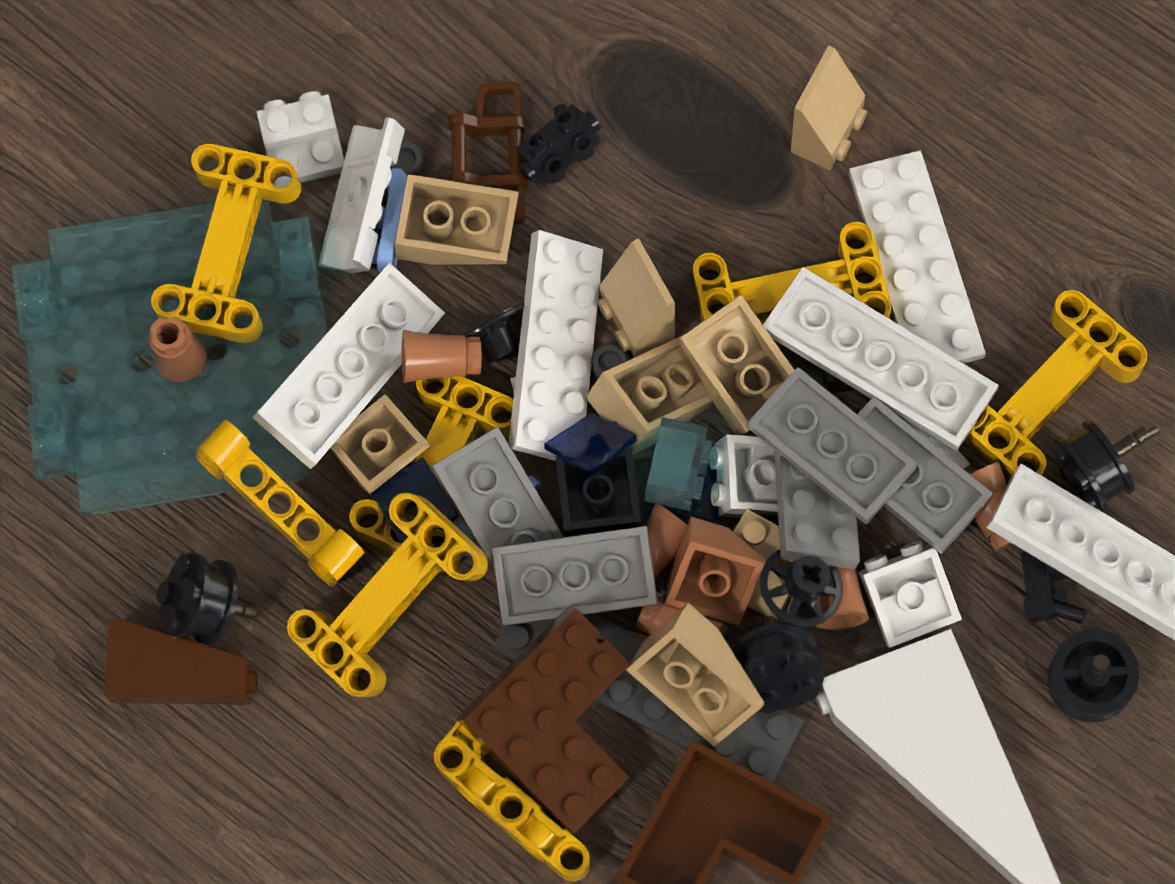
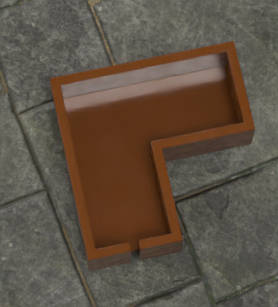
M566 608L456 718L561 828H567L571 834H575L630 778L575 721L630 666L627 660L606 639L595 640L600 632L577 608Z
M692 740L617 874L615 882L616 884H708L722 857L725 855L776 884H799L832 823L833 815Z

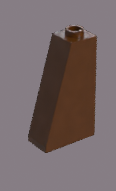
M109 619L104 695L111 703L250 705L251 693H257L258 673L257 670H252V666L247 658L120 619Z

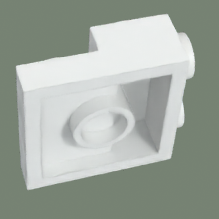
M316 91L307 92L300 96V101L285 104L283 100H273L264 105V110L257 111L267 156L291 162L296 168L301 183L342 172L344 157L329 95L321 96V93ZM288 176L279 177L275 181L274 186L285 187L291 182L292 178Z
M727 434L715 443L709 454L710 468L716 469L717 483L713 485L711 490V502L713 506H718L719 517L742 518L746 509L758 515L778 516L774 449L760 437Z
M916 541L901 547L902 555L890 560L887 559L886 555L873 557L864 562L866 569L858 571L870 608L875 612L885 643L889 648L962 620L937 550L929 544L923 546L922 541Z

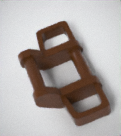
M517 82L484 83L478 88L476 116L465 113H452L448 115V129L451 130L453 171L449 174V181L519 192L518 210L515 212L513 225L523 224L525 222V191L528 189V179L518 166L522 163V160L515 150L516 147L523 143L522 133L526 131V121L522 117L520 85ZM506 94L514 96L515 116L484 117L485 99L488 96ZM466 135L474 137L508 135L509 174L479 176L467 172Z

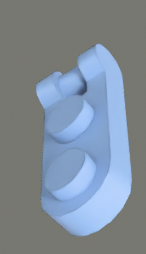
M399 168L390 169L391 180L387 186L389 195L386 208L383 207L382 216L378 222V229H381L382 233L380 242L376 243L372 264H377L378 272H381L389 263L395 268L397 266L398 259H396L395 240L407 181L405 172Z

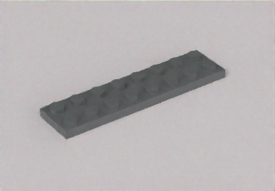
M595 614L583 615L600 632L595 640L606 639L630 664L639 646L645 639ZM555 619L503 626L491 647L492 651L514 661ZM627 670L593 702L687 750L690 742L694 740L774 783L804 724L803 719L785 710L773 713H762L758 710L714 747Z

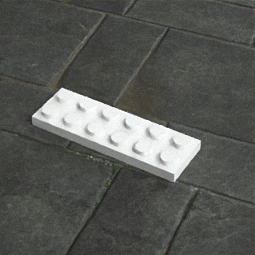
M921 150L850 168L849 177L863 222L871 228L891 300V312L894 322L963 364L985 358L984 346Z
M542 230L531 234L509 446L512 450L556 461L555 456L570 455L566 440L574 439L572 442L578 448L581 447L580 439L575 438H581L582 444L584 442V436L574 437V435H584L583 431L585 430V428L581 427H585L588 403L586 396L589 393L603 249ZM582 430V433H581V434H580V432H579L578 434H575V431L578 432V431ZM557 444H563L561 447H564L565 450L559 451L558 448L560 447H557ZM570 448L571 455L575 454V450Z
M389 263L252 418L309 469L313 468L400 367L402 331L429 333L445 312Z
M802 267L763 324L771 338L870 399L876 397L896 415L955 451L959 449L999 386Z
M1020 464L1014 471L987 528L1175 640V555L1023 464Z

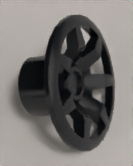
M524 303L503 311L501 314L490 318L485 323L463 334L465 338L480 337L481 351L488 364L519 348L520 342L508 322L511 316L524 307Z
M780 549L774 552L766 560L760 574L761 595L767 607L775 616L786 623L801 627L816 626L824 623L837 611L843 595V584L837 567L827 565L819 557L806 555L797 561L793 560L791 568H785L775 563L781 557ZM769 570L773 571L778 577L785 579V583L768 590L767 577ZM831 576L833 578L834 588L828 586ZM786 594L792 597L787 614L776 606L772 600L773 597H781ZM819 595L834 596L830 608L823 613L817 597ZM802 601L807 602V606L815 618L799 619L794 617Z

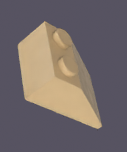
M829 45L794 108L791 152L831 170L836 159L842 162L851 144V141L847 139L852 129L859 131L866 118L867 110L863 109L865 94L837 50Z
M408 174L395 240L396 259L431 265L507 264L519 192Z
M638 238L630 243L600 284L601 299L597 300L605 319L609 320L612 318L618 328L614 333L620 347L624 352L630 350L634 358L675 339V302Z
M742 295L679 338L715 406L736 435H742L750 430L747 428V422L795 371Z
M682 336L603 372L586 396L611 432H615L613 433L617 435L615 437L621 438L617 439L620 440V444L627 437L626 441L629 445H624L626 446L624 448L632 447L633 454L658 443L714 405L679 340Z
M688 602L641 643L630 662V666L626 669L714 747L762 708L764 704L763 699L718 628Z

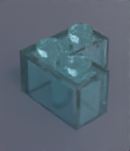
M662 417L646 486L645 501L690 511L692 499L700 500L705 477L698 475L706 476L713 443V441L706 440L708 427Z

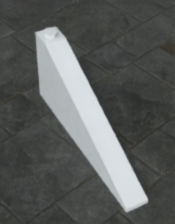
M951 629L824 677L823 685L816 697L822 715L829 713L832 723L1010 883L1060 884Z

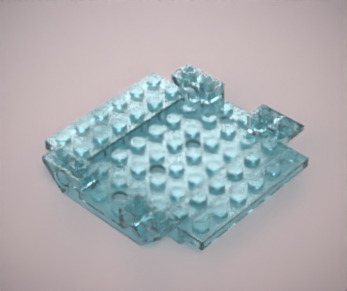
M262 199L235 298L245 300L255 306L263 323V331L260 337L251 343H239L191 332L204 344L206 355L209 347L214 344L225 345L227 351L218 360H211L206 357V363L202 371L193 379L184 382H174L164 378L155 366L154 352L150 346L149 336L150 328L158 317L152 308L151 296L154 290L164 284H174L187 288L192 287L215 203L48 230L52 266L49 259L12 265L19 335L26 344L33 404L27 406L36 480L75 474L76 470L80 512L83 516L235 492L236 490L224 478L221 481L216 479L196 459L197 447L225 419L232 423L249 440V449L285 483L308 480V467L252 418L328 332L319 267L308 217L273 222L271 201ZM177 299L168 300L163 305L162 311H174L180 301ZM213 307L203 309L198 319H211L215 315L216 309ZM240 317L237 319L235 327L239 329L248 327L252 323L253 317ZM297 332L301 335L300 342L292 348L282 346L280 341L285 333ZM140 356L152 358V365L145 372L133 370V363ZM66 368L78 370V377L71 384L59 382V375ZM246 468L240 473V479L247 487H256L262 482V476L255 468Z

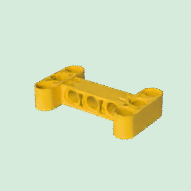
M204 144L194 150L191 156V163L199 181L203 185L218 189L219 191L192 287L187 288L174 284L161 285L154 290L151 296V305L158 318L166 319L171 316L179 318L189 327L191 332L239 343H251L256 341L263 331L262 320L252 303L236 299L235 296L262 199L286 204L293 202L299 197L302 185L296 168L291 162L215 144ZM216 160L219 162L218 167L212 171L202 170L204 164L208 161ZM246 168L255 170L251 178H238L239 173ZM288 176L292 178L291 182L285 187L274 186L275 181L279 177ZM177 299L180 301L174 311H162L163 305L168 300ZM208 307L216 309V313L211 319H198L203 309ZM240 317H253V321L248 327L243 329L235 327V323Z
M851 222L840 233L838 245L840 260L804 268L870 308L879 309L885 317L890 319L891 300L873 232L869 226L862 222ZM851 239H858L865 246L860 249H853L847 245V242ZM714 253L700 255L693 264V287L701 321L703 322L713 315L708 310L712 305L721 304L726 306L742 295L759 321L764 324L802 268L730 283L727 266L723 258ZM706 270H713L719 276L714 280H706L700 274ZM860 273H866L871 275L874 280L871 283L863 284L856 280L855 276Z
M1068 290L1061 293L1056 299L1051 312L1052 326L1067 340L998 412L987 405L978 418L979 421L974 424L963 441L987 463L1000 462L1004 477L1008 481H1010L1014 471L1017 469V464L1022 461L1032 463L1036 467V473L1043 476L1046 468L1045 455L1029 440L1098 367L1116 381L1130 383L1140 376L1147 361L1148 354L1143 344L1079 291ZM1063 307H1072L1078 312L1079 316L1074 318L1067 317L1061 312V309ZM1100 331L1104 333L1107 341L1096 342L1091 338L1090 332ZM1123 355L1130 356L1136 361V366L1126 367L1119 361L1118 357ZM994 436L1001 437L1007 442V447L996 449L990 445L988 439Z
M442 377L416 381L421 402L427 408L438 412V415L426 437L430 447L418 455L413 464L421 466H412V468L420 469L416 471L417 477H421V484L434 486L435 489H437V485L440 487L439 490L443 493L419 485L420 492L424 489L421 494L422 497L426 490L440 494L435 505L436 508L442 507L440 501L444 502L445 500H442V497L445 495V499L447 494L430 468L431 466L473 442L479 430L488 433L498 427L505 439L509 438L511 419L506 423H497L493 420V417L500 411H507L512 414L513 399L465 377ZM431 382H440L444 385L442 390L435 394L425 391V388ZM471 396L478 399L477 404L472 408L466 409L459 406V402L465 397ZM423 461H424V469H423V470H424V471H430V472H421ZM413 469L409 472L412 476H407L406 478L412 479L404 482L413 481V483L404 484L403 486H414L401 488V494L414 490V492L410 493L418 495L415 471ZM423 476L427 477L426 484H425V483H422V482H425V481H422L423 479H425V478H422ZM428 477H431L432 481L433 478L435 479L434 484L431 481L428 484ZM427 491V493H426V495H425V496L435 495V496H436V499H437V497H438V495L433 494V493H430V492H428V491ZM429 496L425 499L431 501L433 496ZM365 499L355 503L350 510L349 518L357 537L366 543L394 554L402 543L394 541L393 537L396 531L401 529L393 527L394 522L391 524L387 506L384 505V512L381 507L382 504L374 500ZM411 503V504H408V505L406 506V508H408V507H413V506H417V505H416V503ZM418 507L406 509L404 512L416 510ZM418 511L405 513L404 515L407 516L411 514L418 513ZM367 514H373L378 517L376 524L372 527L364 528L359 525L360 519ZM438 528L433 532V545L444 543L446 538L445 532Z
M225 419L197 447L196 459L216 479L221 481L224 478L309 559L307 564L312 571L327 585L333 587L365 552L342 529L335 531L249 449V440L232 423ZM246 468H255L260 472L262 482L256 487H247L242 483L240 473ZM278 494L285 496L290 503L289 511L285 514H275L272 512L268 505V501L272 496ZM305 521L315 524L318 530L317 538L309 542L300 539L297 535L298 524Z
M402 493L393 498L389 506L390 518L408 538L335 621L331 620L321 611L306 609L294 612L288 620L287 631L291 639L352 696L374 697L383 691L386 686L385 672L367 653L441 569L454 579L469 582L478 581L487 572L488 560L484 552L431 502L422 496ZM410 502H415L418 507L417 516L408 522L404 515L405 508ZM442 527L446 538L444 543L436 548L432 543V534L437 528ZM470 553L474 564L471 571L464 574L460 570L459 562L463 555ZM311 617L315 621L316 629L314 634L308 638L304 633L303 627L305 621ZM338 643L343 649V657L336 664L331 659L330 653L332 647ZM364 669L368 671L371 678L370 684L365 690L360 688L357 681L358 675Z

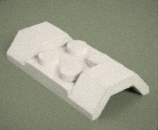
M385 118L383 128L380 130L359 125L353 126L318 266L348 273L370 271L378 234L372 229H375L382 216L383 207L381 202L384 190L391 180L390 166L397 163L405 131L395 119Z

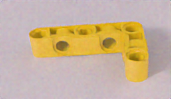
M457 721L434 751V761L439 773L471 804L536 859L544 862L561 878L572 882L583 879L588 874L591 864L587 848L570 834L567 828H561L543 811V808L507 777L502 778L492 770L483 760L488 751ZM456 751L463 755L462 763L456 768H447L442 764L443 758L449 752ZM511 801L520 803L523 806V811L517 818L507 819L501 814L502 808L506 803ZM569 852L581 854L583 857L582 865L576 870L565 869L561 865V860L565 854Z

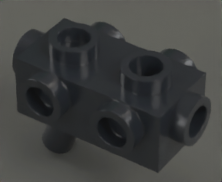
M558 104L553 109L555 118L515 148L522 160V163L518 166L531 183L535 180L543 186L548 183H557L564 178L565 169L574 162L587 160L593 155L594 147L601 142L596 133L601 129V125L591 112L587 111L584 114L573 104L569 107L564 104Z

